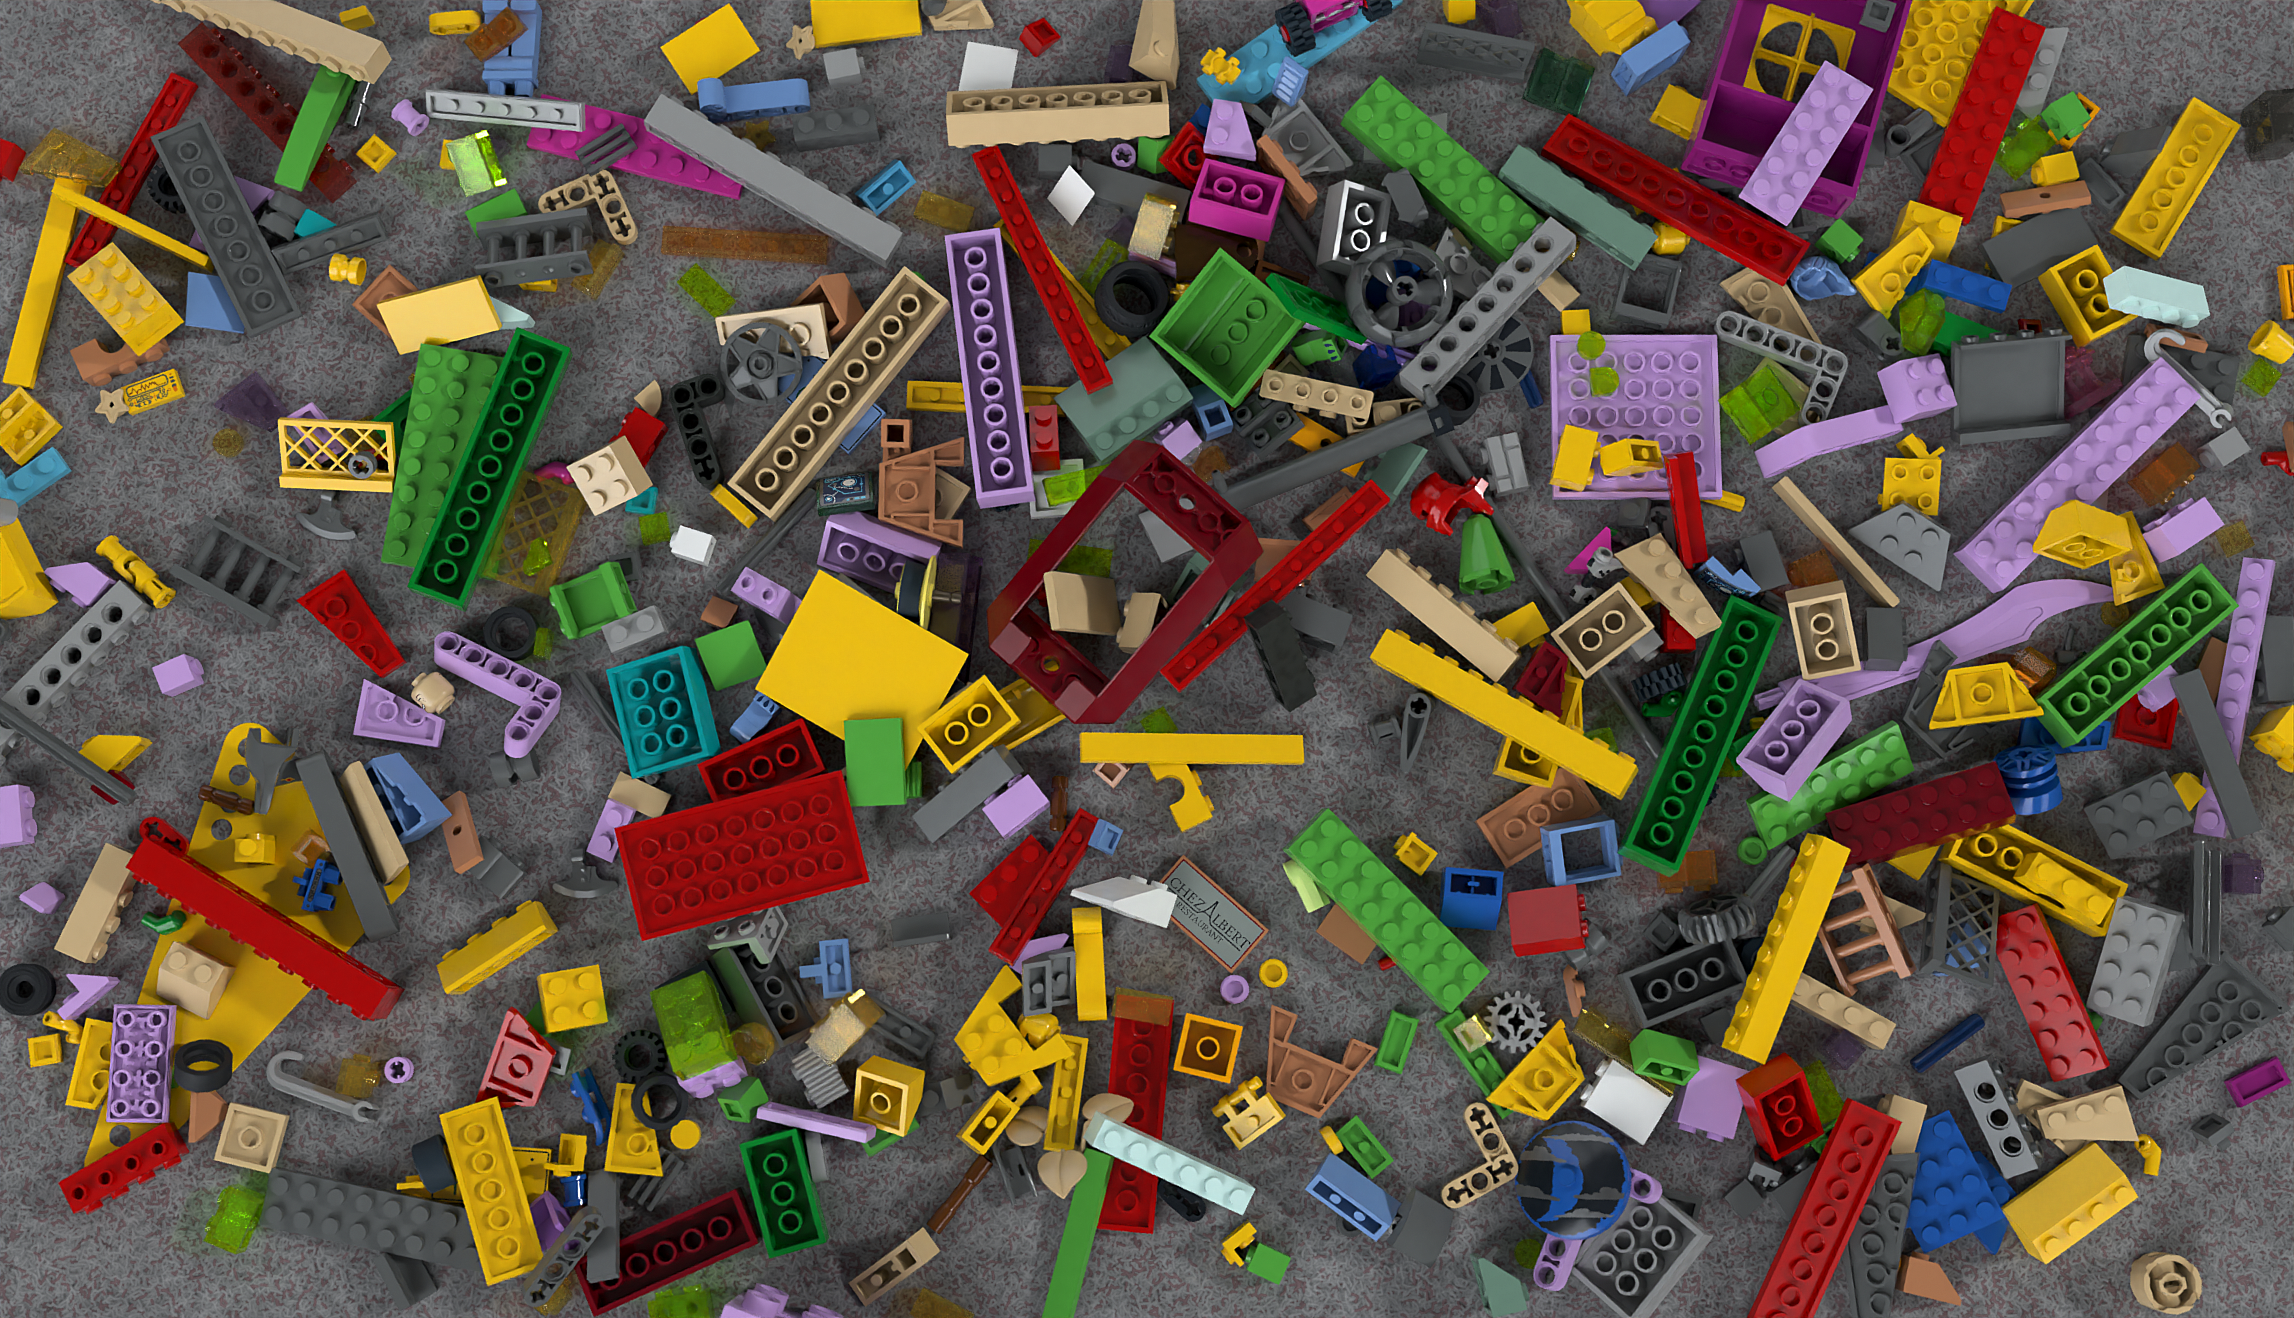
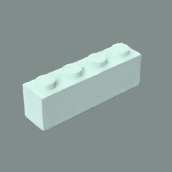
M2128 266L2121 267L2103 279L2110 309L2162 321L2163 323L2179 325L2183 328L2194 327L2199 324V321L2210 316L2204 288L2201 285Z

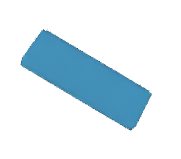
M894 159L855 193V196L866 208L872 210L877 217L917 181L900 160Z

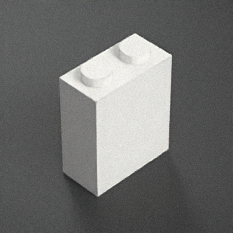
M1609 1057L1607 1061L1603 1059L1595 1070V1074L1598 1075L1592 1085L1588 1083L1581 1092L1579 1098L1582 1099V1102L1579 1106L1635 1143L1644 1145L1672 1100L1673 1095L1644 1076L1634 1073L1633 1069L1615 1057Z

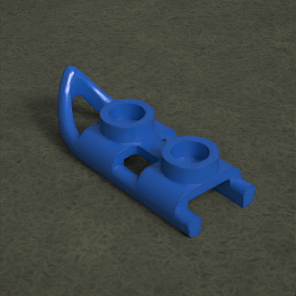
M587 1068L584 1070L586 1074L584 1077L580 1076L579 1071L571 1074L573 1080L571 1081L570 1089L575 1097L582 1098L585 1105L582 1110V1117L586 1123H593L596 1131L595 1144L600 1146L609 1138L612 1116L591 1068ZM594 1092L597 1103L592 1102L589 1093ZM605 1118L606 1129L603 1134V1128L600 1120Z

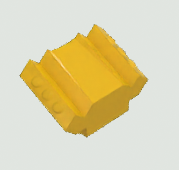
M1566 0L1571 10L1569 23L1599 56L1609 52L1622 55L1659 30L1654 18L1646 16L1642 5L1637 0Z

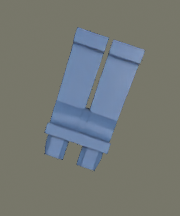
M482 0L483 12L485 13V71H483L482 79L487 85L488 94L506 95V89H515V96L532 98L533 89L538 88V79L536 78L538 73L542 10L536 0H511L510 5L508 0Z

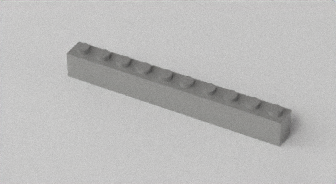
M660 94L644 120L646 131L884 268L888 266L902 242L903 233L900 232V228L893 222H883L876 218V214L866 207L860 209L853 205L852 200L842 193L834 194L820 180L814 179L812 181L808 179L799 168L793 165L788 167L782 164L781 160L773 153L768 151L763 153L756 149V145L749 139L744 137L739 139L732 135V131L722 124L716 126L709 122L705 114L698 110L690 111L684 107L683 102L674 96L668 98Z

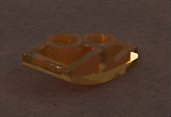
M507 6L488 25L482 23L464 42L477 59L483 63L507 48L522 36L528 28L515 11Z

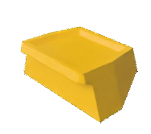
M16 518L12 524L0 527V618L8 620L45 613L59 601L19 519Z

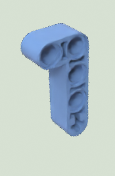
M705 78L697 82L700 112L705 114L711 123L805 113L811 108L808 82L804 79H787L726 87L717 78Z

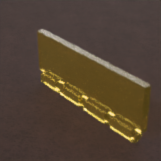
M1592 1006L1587 1011L1583 1009L1572 1032L1634 1073L1629 1046L1632 1042L1629 1040L1632 1033L1613 1020L1609 1025H1606L1608 1017ZM1634 1073L1669 1098L1673 1095L1676 1087L1675 1083Z

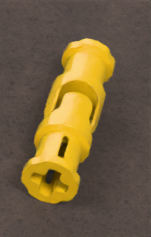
M110 535L97 546L96 553L108 559L113 564V569L129 583H132L139 593H145L153 601V605L157 609L165 607L175 597L176 590L168 588L159 580V575L154 570L149 568L133 551L125 549L119 543L117 536Z

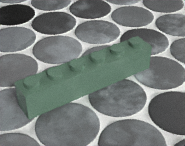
M1518 144L1497 177L1509 189L1634 271L1658 237L1650 226L1644 223L1639 224L1631 219L1627 211L1621 208L1616 209L1607 203L1608 201L1604 196L1599 193L1590 192L1584 188V184L1574 177L1569 178L1561 172L1557 165L1551 162L1546 163L1529 147H1522Z

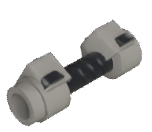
M1599 547L1587 563L1589 570L1582 582H1577L1569 593L1571 599L1576 603H1592L1604 593L1601 588L1593 586L1597 577L1602 578L1615 569L1623 568L1617 558H1612L1613 553L1609 549Z

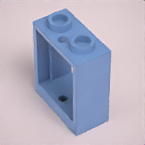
M1674 20L1620 56L1611 76L1626 97L1681 60L1691 42L1687 30L1683 26H1679L1676 20Z
M1601 815L1540 827L1547 883L1556 887L1621 875L1620 866H1623V856L1617 853V839L1620 837V831L1614 819ZM1599 827L1604 864L1565 872L1560 834Z

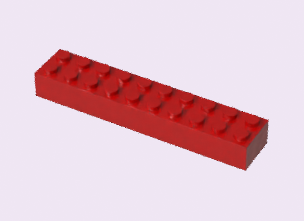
M145 837L125 866V868L133 872L131 877L144 885L150 883L157 887L156 893L169 900L174 898L182 902L180 907L193 915L197 913L206 917L204 922L217 930L221 928L230 932L228 937L241 945L247 943L255 948L253 950L254 954L265 960L271 958L279 963L277 967L289 975L295 973L303 977L302 983L316 991L319 988L327 992L326 998L340 1006L343 1003L352 1008L350 1013L361 1020L366 1021L367 1018L375 1021V1019H386L405 990L187 854H181V850L166 841Z

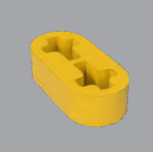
M472 10L441 12L429 16V30L435 35L472 33L482 29L481 14Z
M720 483L710 492V495L748 529L758 519Z

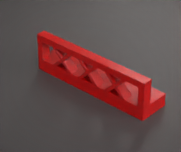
M1692 450L1666 454L1663 455L1677 556L1685 569H1692L1694 563L1707 561L1708 554L1694 454Z

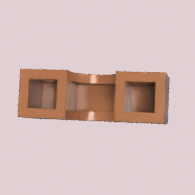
M95 338L70 350V353L82 379L92 386H103L110 383L113 377L121 373L128 374L134 372L138 368L137 366L144 362H153L161 359L163 353L170 351V348L165 338H162L140 356L126 342L118 352L109 353L107 346Z

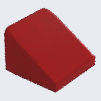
M1043 17L1025 26L1019 40L1036 58L1056 43L1061 36Z

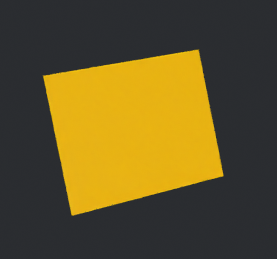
M819 569L755 689L844 741V720L902 718L906 771L923 740L922 735L916 728L939 710L969 654Z

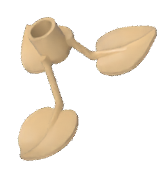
M1102 1093L1093 1096L1085 1103L1082 1113L1088 1121L1084 1123L1080 1145L1074 1144V1150L1065 1151L1061 1149L1060 1152H1048L1038 1162L1040 1178L1052 1192L1064 1199L1071 1188L1084 1176L1087 1170V1160L1083 1155L1086 1144L1083 1136L1095 1112L1098 1111L1123 1123L1133 1110L1134 1103L1132 1100L1111 1093ZM1040 1106L1020 1108L1005 1127L1008 1138L1020 1146H1029L1039 1142L1043 1134L1045 1135L1048 1110Z

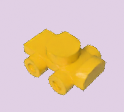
M1220 47L1215 52L1210 49L1200 62L1204 66L1202 71L1209 76L1213 73L1216 76V81L1222 85L1226 82L1233 85L1241 74V70L1237 68L1240 64L1239 60L1233 56L1228 61L1225 60L1226 52Z

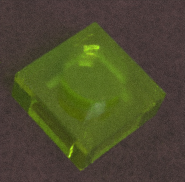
M1164 706L1139 721L1146 733L1174 734L1179 730Z

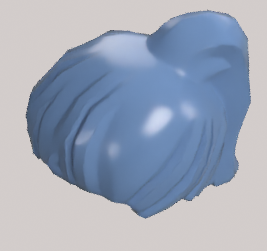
M1812 256L1800 261L1790 279L1794 291L1808 301L1823 299L1834 294L1853 296L1857 292L1850 284L1848 278L1840 271L1839 266L1826 256Z

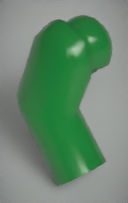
M1671 690L1665 693L1657 703H1644L1642 714L1644 717H1669L1679 707L1683 696L1678 690Z

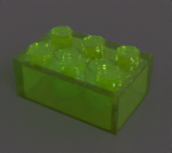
M705 971L649 992L673 1072L682 1081L738 1060L714 981Z

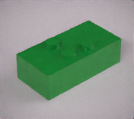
M792 1126L743 1140L739 1147L769 1259L826 1243L829 1239V1233L816 1184L812 1179L801 1128Z

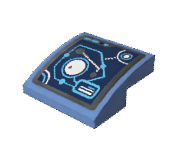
M1714 556L1693 572L1700 581L1726 597L1733 595L1746 601L1761 590L1742 569L1731 575Z

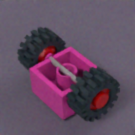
M1295 0V2L1276 10L1275 19L1277 20L1276 25L1279 27L1278 31L1282 35L1283 43L1286 44L1290 54L1296 57L1315 48L1316 39L1313 35L1314 33L1356 15L1358 7L1362 9V14L1366 17V20L1371 23L1393 12V5L1390 0Z

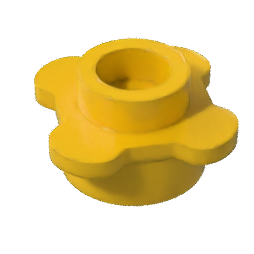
M1191 282L1176 283V288L1170 290V294L1174 295V301L1179 300L1191 285Z

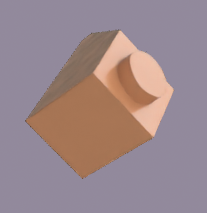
M1912 1251L1911 1256L1901 1254V1266L1898 1270L1895 1289L1961 1306V1298L1940 1265L1929 1261L1930 1255Z

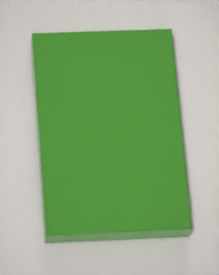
M903 719L844 720L847 793L851 807L907 804Z

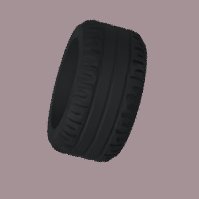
M1139 261L1120 262L1112 266L1104 274L1095 290L1094 304L1096 313H1098L1100 320L1103 321L1102 323L1118 335L1121 334V336L1125 335L1126 337L1144 336L1152 332L1167 314L1170 305L1169 287L1165 279L1162 278V275L1146 263H1139ZM1125 283L1141 289L1150 301L1151 313L1136 315L1124 310L1114 297L1113 286Z

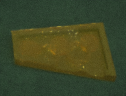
M53 128L19 167L21 172L26 175L42 174L49 179L57 180L58 177L71 179L74 183L106 188L123 168L117 160L56 128Z

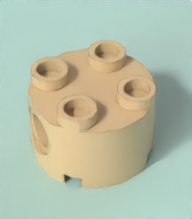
M2151 1252L2132 1263L2130 1286L2134 1296L2141 1305L2166 1314H2181L2189 1311L2194 1306L2192 1304L2195 1303L2196 1299L2200 1298L2202 1293L2201 1277L2197 1268L2185 1258L2165 1252Z

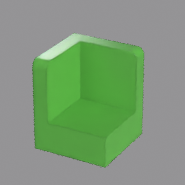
M1163 135L1160 138L1139 136L1137 166L1154 174L1168 171L1158 159L1175 136Z
M746 1076L741 1078V1082L726 1087L717 1097V1100L728 1120L750 1123L756 1116L758 1108L768 1102V1096L759 1078Z

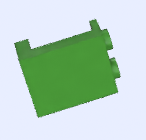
M619 562L604 563L595 571L564 584L549 587L551 593L549 595L550 603L558 611L561 619L559 622L560 629L569 640H579L601 631V626L638 612Z

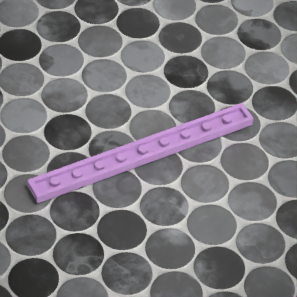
M2243 557L2236 595V603L2239 607L2233 612L2216 705V712L2238 766L2276 563L2274 560ZM2204 770L2202 786L2207 792L2199 800L2193 833L2225 839L2227 825Z

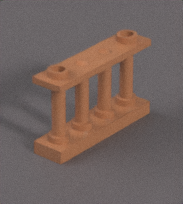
M1869 863L1858 866L1851 871L1853 874L1851 880L1836 885L1831 898L1832 900L1853 891L1861 892L1865 900L1863 907L1828 920L1824 916L1817 933L1836 974L1834 977L1836 986L1840 992L1844 991L1845 996L1848 998L1858 991L1856 984L1890 971L1897 972L1901 979L1912 975L1917 970ZM1867 917L1874 920L1877 927L1876 933L1838 947L1832 930ZM1878 944L1885 945L1890 955L1888 960L1850 973L1843 957Z

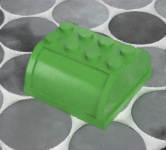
M1219 248L1149 337L1227 403L1236 408L1306 322L1291 317L1276 294L1222 248Z

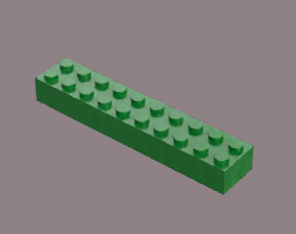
M519 327L516 328L407 585L411 592L466 612L572 359L571 348Z
M1733 595L1728 597L1719 610L1717 616L1722 621V624L1718 629L1711 631L1617 851L1618 854L1668 877L1679 871L1783 621L1782 617Z

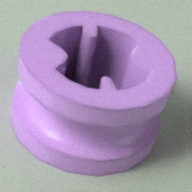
M1128 144L1117 145L1112 151L1113 166L1121 171H1127L1134 167L1136 163L1134 148ZM1120 152L1124 155H1131L1128 156V162L1125 163L1124 160H1117L1119 159Z
M394 1057L386 1063L384 1073L389 1081L403 1083L412 1077L414 1066L408 1058ZM402 1062L404 1064L402 1069L405 1071L404 1076L398 1075L395 1077L396 1070L393 1066L395 1064L401 1065Z

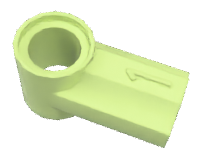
M1292 859L1283 863L1289 881L1293 887H1296L1308 913L1330 903L1327 894Z

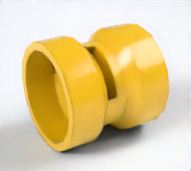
M335 253L330 261L329 277L333 281L342 282L343 280H348L350 284L360 286L366 274V261L364 258L354 257L349 259L344 254Z

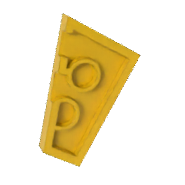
M1914 225L1855 275L1851 281L1872 310L1879 311L1888 320L1894 305L1902 299L1905 294V288L1912 277L1918 274L1934 249V245L1920 226Z
M617 1083L604 1171L664 1177L656 1132L654 1129L644 1126L635 1117L631 1108V1095L636 1084ZM647 1090L643 1097V1108L649 1116L653 1117Z

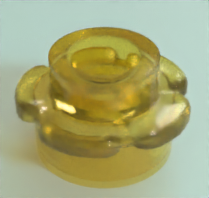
M2108 601L2101 607L2102 614L2100 617L2106 625L2109 624L2111 627L2117 628L2128 619L2129 611L2124 603L2115 606L2114 601Z

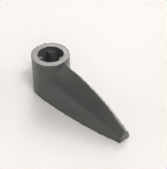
M1425 691L1411 695L1406 702L1401 736L1400 764L1401 771L1407 773L1410 772L1426 732L1429 716L1436 707L1434 697ZM1423 698V703H1427V708L1420 712L1418 707L1415 706V701Z

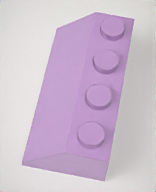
M838 504L827 519L817 565L838 573L842 572L848 577L895 594L896 583L900 582L903 566L906 561L928 566L931 556L935 555L936 562L938 563L943 543L881 522L876 517Z
M1799 678L1739 754L1736 762L1765 791L1790 802L1852 721L1849 700Z

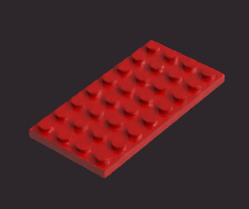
M842 770L614 828L642 941L870 882Z

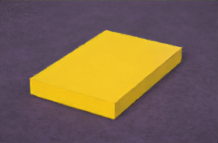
M730 3L660 47L691 95L698 92L697 82L705 78L718 79L760 52V49Z

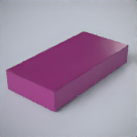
M2273 1056L2224 1080V1083L2236 1106L2241 1108L2290 1084L2291 1081L2278 1057Z

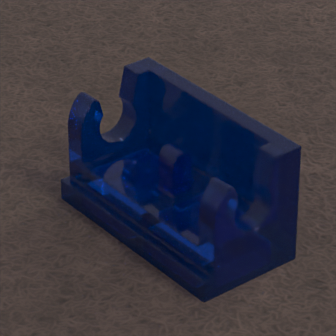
M1375 344L1366 346L1353 362L1352 366L1360 389L1370 391L1386 387L1401 371V363H1397L1394 350L1390 345L1385 346V352L1387 353V358L1385 359L1379 357Z

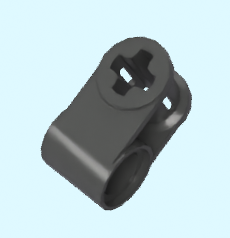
M1875 309L1871 310L1851 329L1854 337L1883 363L1895 361L1905 349L1906 342L1904 337L1888 322L1882 313ZM1891 344L1894 347V349H1891L1889 351L1886 348V346H1889Z

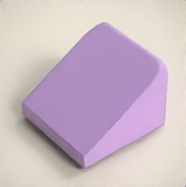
M41 882L22 893L19 898L40 913L55 914L65 899V895L47 883Z

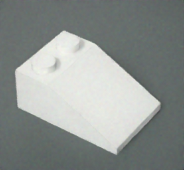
M1131 875L1130 880L1115 877L1073 889L1071 892L1072 896L1121 915L1164 928L1168 926L1177 898L1176 894L1167 891V885L1156 881H1151V885H1147L1148 880L1135 875Z

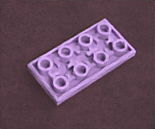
M114 1004L106 1122H169L177 1005Z

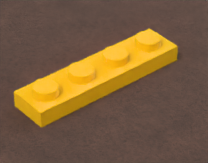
M1060 1034L1075 1055L1066 1060L1063 1059L1055 1062L1043 1145L1044 1150L1060 1152L1061 1149L1065 1151L1074 1150L1088 1038Z

